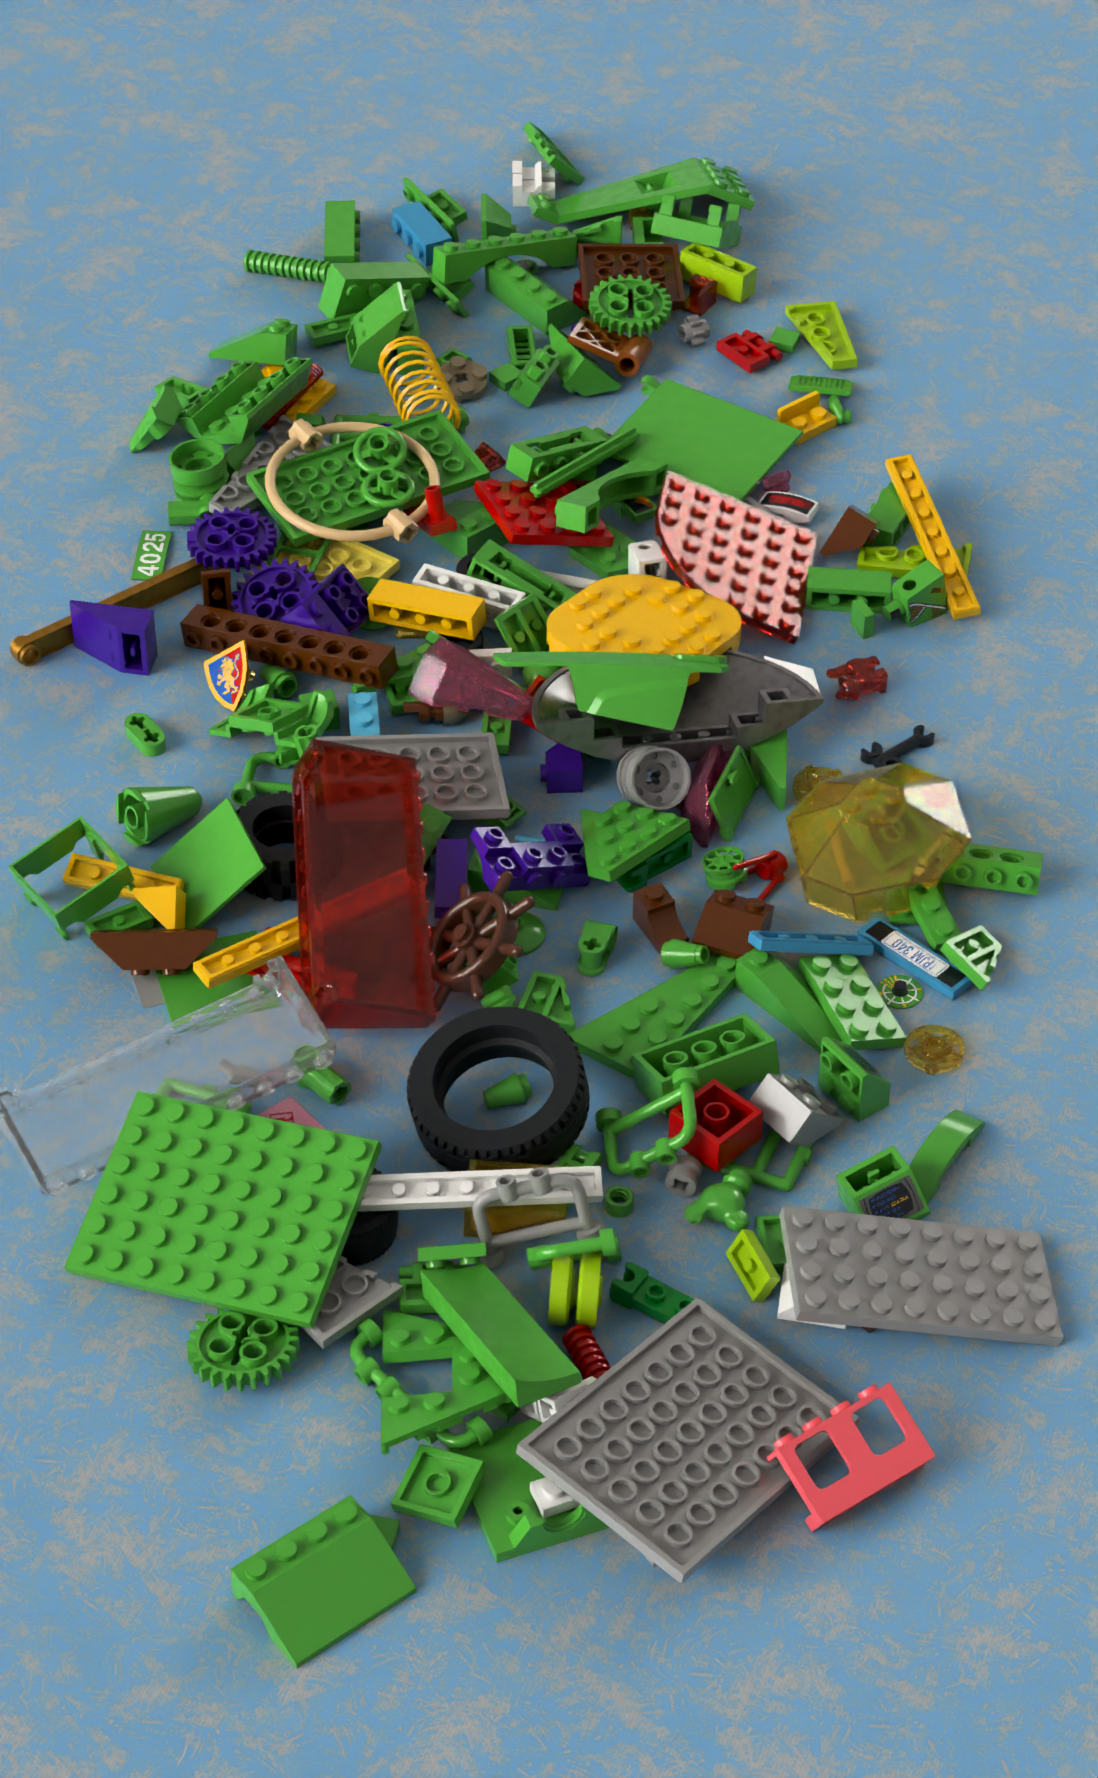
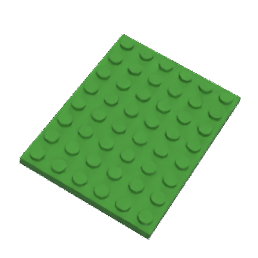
M137 1091L64 1268L69 1274L313 1329L382 1146L378 1140Z

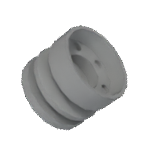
M653 745L637 746L628 751L620 760L616 772L617 785L621 794L632 804L653 808L654 810H666L678 805L687 795L691 784L690 769L686 760L677 751ZM647 771L653 772L650 775V779L652 780L651 782L646 781V779L648 778Z

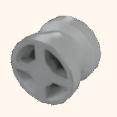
M678 1155L676 1162L670 1164V1171L665 1178V1186L671 1193L677 1196L689 1197L697 1190V1180L702 1175L703 1167L697 1159L691 1156Z

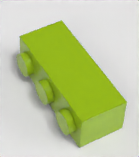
M694 242L681 250L680 267L682 279L687 280L690 284L699 285L712 293H718L733 302L742 303L755 293L758 267Z

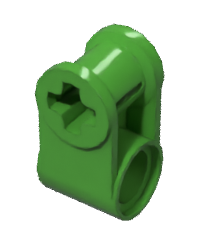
M592 920L585 921L582 935L578 941V950L581 954L578 959L577 969L582 975L594 977L604 972L610 954L614 951L616 945L617 925Z

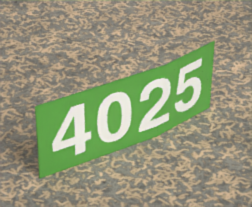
M142 531L131 579L147 580L163 573L172 531Z

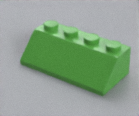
M508 257L499 258L485 265L486 290L547 336L549 335L548 326L550 323L558 329H562L581 320L582 317L588 316L587 311L525 266Z

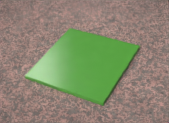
M228 798L150 866L155 873L180 878L185 882L183 891L186 893L185 929H199L267 869Z
M255 930L216 938L193 962L256 935L257 932ZM193 962L186 969H181V974L162 975V970H155L174 1031L282 1009L272 980L245 973L208 989L193 971Z

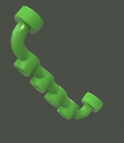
M366 1318L356 1327L359 1334L354 1338L350 1346V1358L357 1366L353 1369L355 1376L365 1386L374 1381L378 1385L374 1391L381 1401L382 1397L409 1395L393 1376L389 1377L372 1357H367L363 1353L364 1347L367 1344L371 1348H375L383 1341L381 1329L373 1320ZM475 1414L464 1423L467 1431L463 1434H453L446 1429L441 1432H432L424 1440L429 1445L438 1440L449 1448L460 1449L468 1447L475 1442L483 1446L494 1435L488 1424L479 1415Z

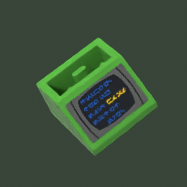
M828 1036L822 1038L818 1084L825 1093H829L839 1103L840 1107L846 1113H850L858 1122L889 1106L891 1083L851 1045Z
M894 1145L836 1175L839 1198L850 1213L921 1220L931 1214L911 1168Z

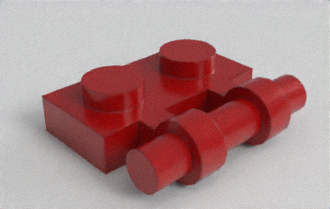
M748 329L742 333V336L736 332L717 341L716 350L749 373L769 365L770 359L779 362L783 358V353L778 350L776 345L771 342L767 343L760 334L751 332Z

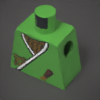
M929 560L924 561L893 583V601L882 607V612L888 621L899 617L909 627H914L946 614L947 603L944 574Z

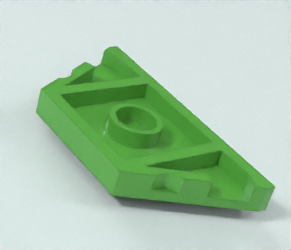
M603 521L614 536L612 547H569V556L604 579L611 576L628 574V546L631 543H636V541Z

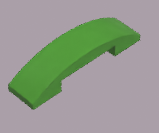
M954 1110L938 1123L924 1141L909 1167L927 1205L940 1189L942 1177L965 1146L970 1147L985 1126L984 1121Z

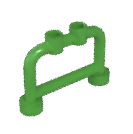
M277 746L275 752H260L247 760L241 781L233 786L231 799L239 806H246V803L254 798L256 793L265 794L271 792V794H278L279 791H287L288 793L295 794V791L304 792L305 796L308 797L310 795L319 797L321 803H323V799L319 796L323 788L318 785L253 781L256 768L261 764H274L279 769H286L290 765L298 766L299 759L280 764L279 751L284 750L285 746Z
M683 1067L675 1070L672 1073L674 1091L621 1117V1112L618 1109L612 1107L602 1108L595 1113L596 1128L598 1131L603 1132L606 1163L608 1169L614 1175L625 1176L631 1174L635 1178H645L651 1173V1163L657 1161L661 1165H670L676 1162V1150L688 1144L697 1129L694 1091L699 1087V1076L696 1069ZM682 1102L684 1126L678 1135L673 1138H660L655 1142V1147L647 1151H635L630 1154L629 1160L623 1163L619 1162L617 1134Z
M613 1227L599 1229V1237L527 1248L529 1266L532 1270L552 1267V1260L554 1258L571 1255L574 1258L573 1262L580 1261L584 1253L602 1254L601 1257H607L608 1263L622 1261L618 1235L614 1234Z

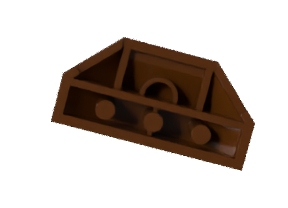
M219 928L93 930L90 933V939L122 970H131V975H149V970H162V975L181 974V969H186L217 938Z

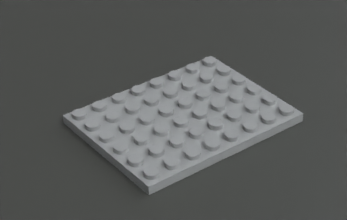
M697 1297L519 1442L516 1454L682 1584L793 1484L778 1458L770 1462L766 1458L776 1449L773 1443L789 1433H792L794 1438L804 1433L801 1427L820 1416L822 1421H825L832 1416L830 1410L840 1403ZM853 1413L852 1419L857 1426L860 1418ZM820 1432L797 1445L795 1452L808 1471L835 1445L827 1433Z

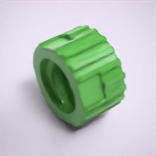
M624 1186L609 1188L606 1191L604 1201L606 1213L616 1218L630 1215L634 1210V1194L631 1189ZM615 1201H626L624 1203H615Z

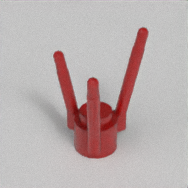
M772 850L765 855L735 864L733 869L739 870L750 867L747 869L748 876L757 872L762 879L772 880L758 897V899L764 901L773 889L786 879L783 873L787 871L788 863L781 852Z

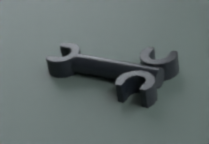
M918 725L913 729V736L882 753V746L877 742L872 743L871 752L864 748L861 749L860 759L866 764L874 765L877 769L880 768L882 777L891 778L892 769L899 773L902 772L903 762L898 757L917 746L923 748L932 746L935 734L932 732L924 735V726Z

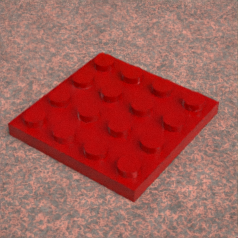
M495 479L475 481L473 491L510 544L612 547L614 536L600 517L599 526L586 533L556 526L555 506L557 500L577 490L578 488L574 483L566 482L541 498H535L533 493L530 492V486L535 482L527 483L521 480L504 482Z

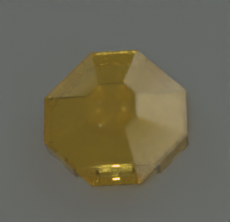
M903 762L821 780L786 817L790 845L794 854L805 902L856 923L868 920L867 913L885 910L886 916L908 911L910 909V900L907 887L922 884L926 888L937 886L944 872L958 857L964 854V849L971 842L953 781Z

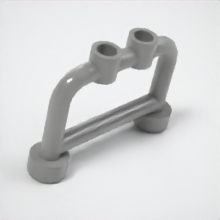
M538 1167L529 1172L530 1180L518 1183L513 1175L500 1176L495 1182L496 1187L482 1192L476 1197L472 1206L473 1218L480 1242H486L487 1256H481L480 1262H483L488 1268L497 1267L506 1258L503 1247L572 1231L576 1232L578 1240L599 1237V1229H603L602 1224L599 1220L592 1217L586 1190L582 1182L574 1175L567 1173L550 1175L546 1167ZM567 1187L572 1191L578 1213L577 1217L492 1235L486 1214V1207L490 1203L496 1201L511 1203L520 1196L531 1193L539 1196L546 1195L553 1188Z

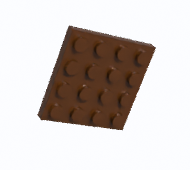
M578 243L577 253L583 309H588L590 292L594 291L595 285L600 286L601 280L608 282L610 276L617 280L619 274L625 279L631 274L633 279H637L639 275L642 276L643 281L651 278L652 285L660 283V289L666 288V294L671 296V311L685 310V296L677 244ZM628 292V310H632V293Z

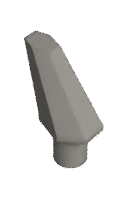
M225 1059L220 1062L217 1068L218 1071L229 1077L227 1082L230 1084H264L271 1076V1074L243 1066L240 1063L236 1067Z

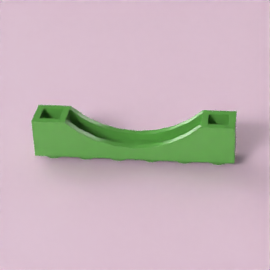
M558 226L548 231L537 229L527 234L511 233L510 236L506 237L489 236L485 240L467 239L463 243L445 242L442 246L434 247L432 276L443 284L467 281L486 264L511 255L533 256L543 260L553 268L575 265L577 236L568 231V228Z
M638 457L557 500L555 506L556 526L586 533L599 526V512L606 506L622 500L654 496L662 492L667 487L668 463Z

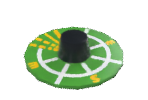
M905 975L888 976L881 980L877 986V990L886 1005L895 1009L914 1007L923 997V988L919 982Z

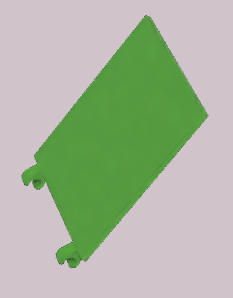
M646 375L641 379V383L646 384L641 388V393L650 396L611 437L601 428L596 427L593 429V431L609 440L630 427L636 428V432L640 434L639 439L612 455L611 458L628 463L638 457H645L668 463L667 480L717 500L743 502L803 435L802 430L669 379H665L660 384L650 375Z

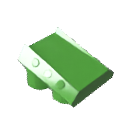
M163 385L149 406L129 441L132 453L144 449L154 439L162 438L174 426L182 411V406L173 387Z

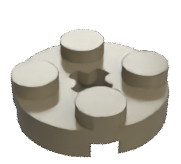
M454 356L449 362L444 363L440 367L457 403H463V399H471V402L477 401L486 393L487 369L476 362L465 360L462 356Z

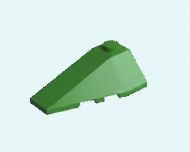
M552 323L549 324L548 332L551 347L559 352L556 360L560 363L556 368V373L563 380L562 387L571 394L577 391L583 397L619 390L622 385L606 370L603 372L599 363L586 354L583 349L567 342L569 337Z
M756 947L736 959L735 987L818 1052L821 1053L822 1038L826 1036L842 1042L798 967L778 952L760 951Z

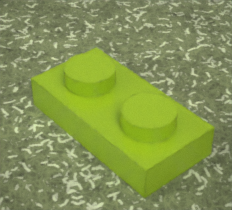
M742 1229L725 1254L752 1301L763 1303L781 1278L753 1230Z

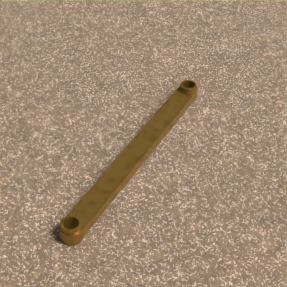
M195 558L97 603L147 609L201 584V571L214 570V567L211 565L204 568L203 562L196 563ZM71 615L26 636L20 635L14 638L9 648L12 656L19 663L31 666L40 658L74 643Z

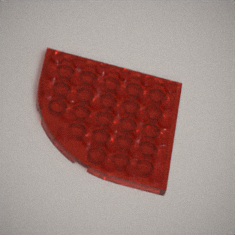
M667 471L663 478L654 522L656 536H659L662 542L660 549L672 570L687 587L700 589L706 594L731 604L739 612L741 623L794 645L799 638L807 593L808 566L812 567L817 533L786 521L782 517L767 513L756 506L741 502L730 495L715 491L706 485H701L687 479L683 475Z

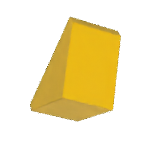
M177 886L134 888L130 892L166 929H185L186 893Z

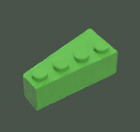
M416 261L331 263L318 308L328 319L360 312L396 282H401L402 289L404 290L411 289L413 302L423 300L431 277Z

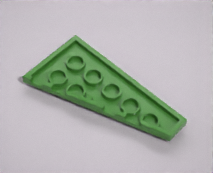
M715 954L709 958L706 964L696 965L572 1031L568 1035L572 1037L580 1053L635 1080L632 1054L693 1032L735 986L736 959Z

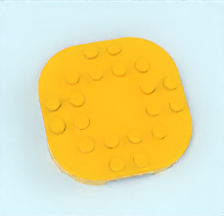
M642 574L616 575L592 583L555 608L547 619L546 644L549 645V652L668 654L673 657L676 653L721 655L728 649L738 650L741 639V616L728 602L706 594L700 589H692L681 585L678 581ZM700 672L690 674L687 686L700 680Z

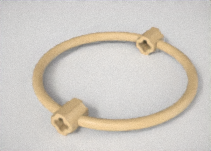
M301 418L294 421L292 427L288 429L290 439L273 454L266 469V493L275 510L295 527L318 537L337 541L361 542L393 536L399 542L408 544L418 534L419 526L416 523L428 514L425 498L422 504L409 516L397 508L389 511L386 518L383 519V527L369 530H339L320 526L300 517L289 509L279 496L276 487L277 470L283 459L298 446L303 451L309 453L318 450V447L323 443V436L363 433L374 427L386 426L366 422H336L313 427L308 421H304ZM398 431L404 437L407 448L415 453L425 465L429 475V486H440L438 467L430 453L416 440Z

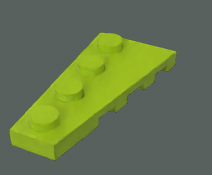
M835 301L785 305L787 317L832 370L857 368L858 358Z
M963 543V548H954L967 578L973 543ZM911 545L906 550H898L896 546L862 547L859 550L856 570L892 572V577L900 579L927 559L920 545Z

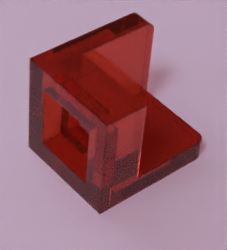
M695 273L690 278V295L685 299V310L683 311L698 314L701 317L716 303L717 281Z

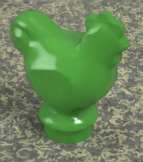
M731 1170L723 1177L722 1183L709 1185L704 1189L698 1200L694 1201L692 1205L685 1207L684 1218L691 1224H701L703 1220L711 1219L726 1224L731 1231L737 1233L741 1232L742 1229L746 1230L750 1220L749 1214L745 1212V1197L751 1192L753 1185L751 1177L742 1170Z

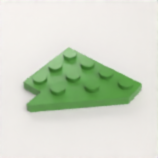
M619 801L604 813L587 809L580 810L588 876L607 882L616 880L690 831L689 819L676 816L673 813H664L653 810V808L631 804L629 801Z

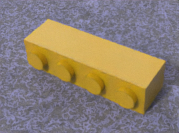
M380 579L367 597L370 621L426 632L433 630L441 635L474 641L487 621L485 599L482 597L387 579Z

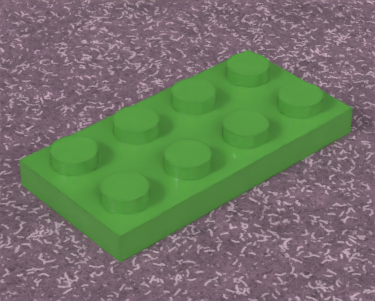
M838 954L800 957L797 964L799 971L844 1043L851 1045L855 1050L904 1046L907 1039L905 1033L856 955Z

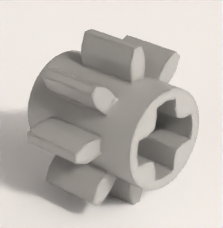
M698 314L686 316L683 319V324H679L678 327L681 341L683 343L689 342L690 348L705 343L704 338H708L710 334L706 319L699 320Z

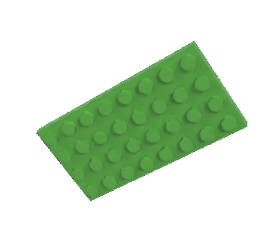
M440 409L388 426L413 438L430 453L438 467L442 497L475 485V481L490 479V471ZM358 437L282 461L277 470L276 487L283 502L300 517L320 526L346 530L387 516L389 511L395 509L380 508L364 499L361 493V485L369 473L363 471L354 460L353 448ZM389 439V451L397 458L399 453L398 443ZM367 441L363 444L361 451L368 449ZM407 448L406 458L396 470L406 473L413 479L416 491L414 497L408 503L396 507L399 511L422 504L425 499L424 488L429 486V475L425 465L415 453ZM375 457L364 460L367 464L375 467L389 465L384 459H377ZM267 467L246 473V482L294 547L322 538L295 527L275 510L265 488ZM377 480L372 482L369 488L377 487ZM399 480V490L406 494L407 485ZM381 494V495H376V496H374V497H376V498L383 499V500H394V499H395V498L392 497L391 495H390V496H386V495Z

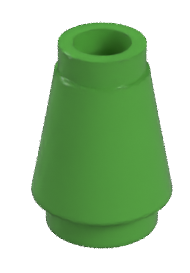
M266 664L261 668V679L266 684L274 682L273 694L276 697L290 698L296 693L298 682L292 672L271 664Z
M673 938L662 945L661 960L665 966H669L673 970L706 964L709 960V949L704 945Z
M515 1072L487 1090L482 1091L489 1109L526 1103V1099L533 1097L525 1073L517 1075Z

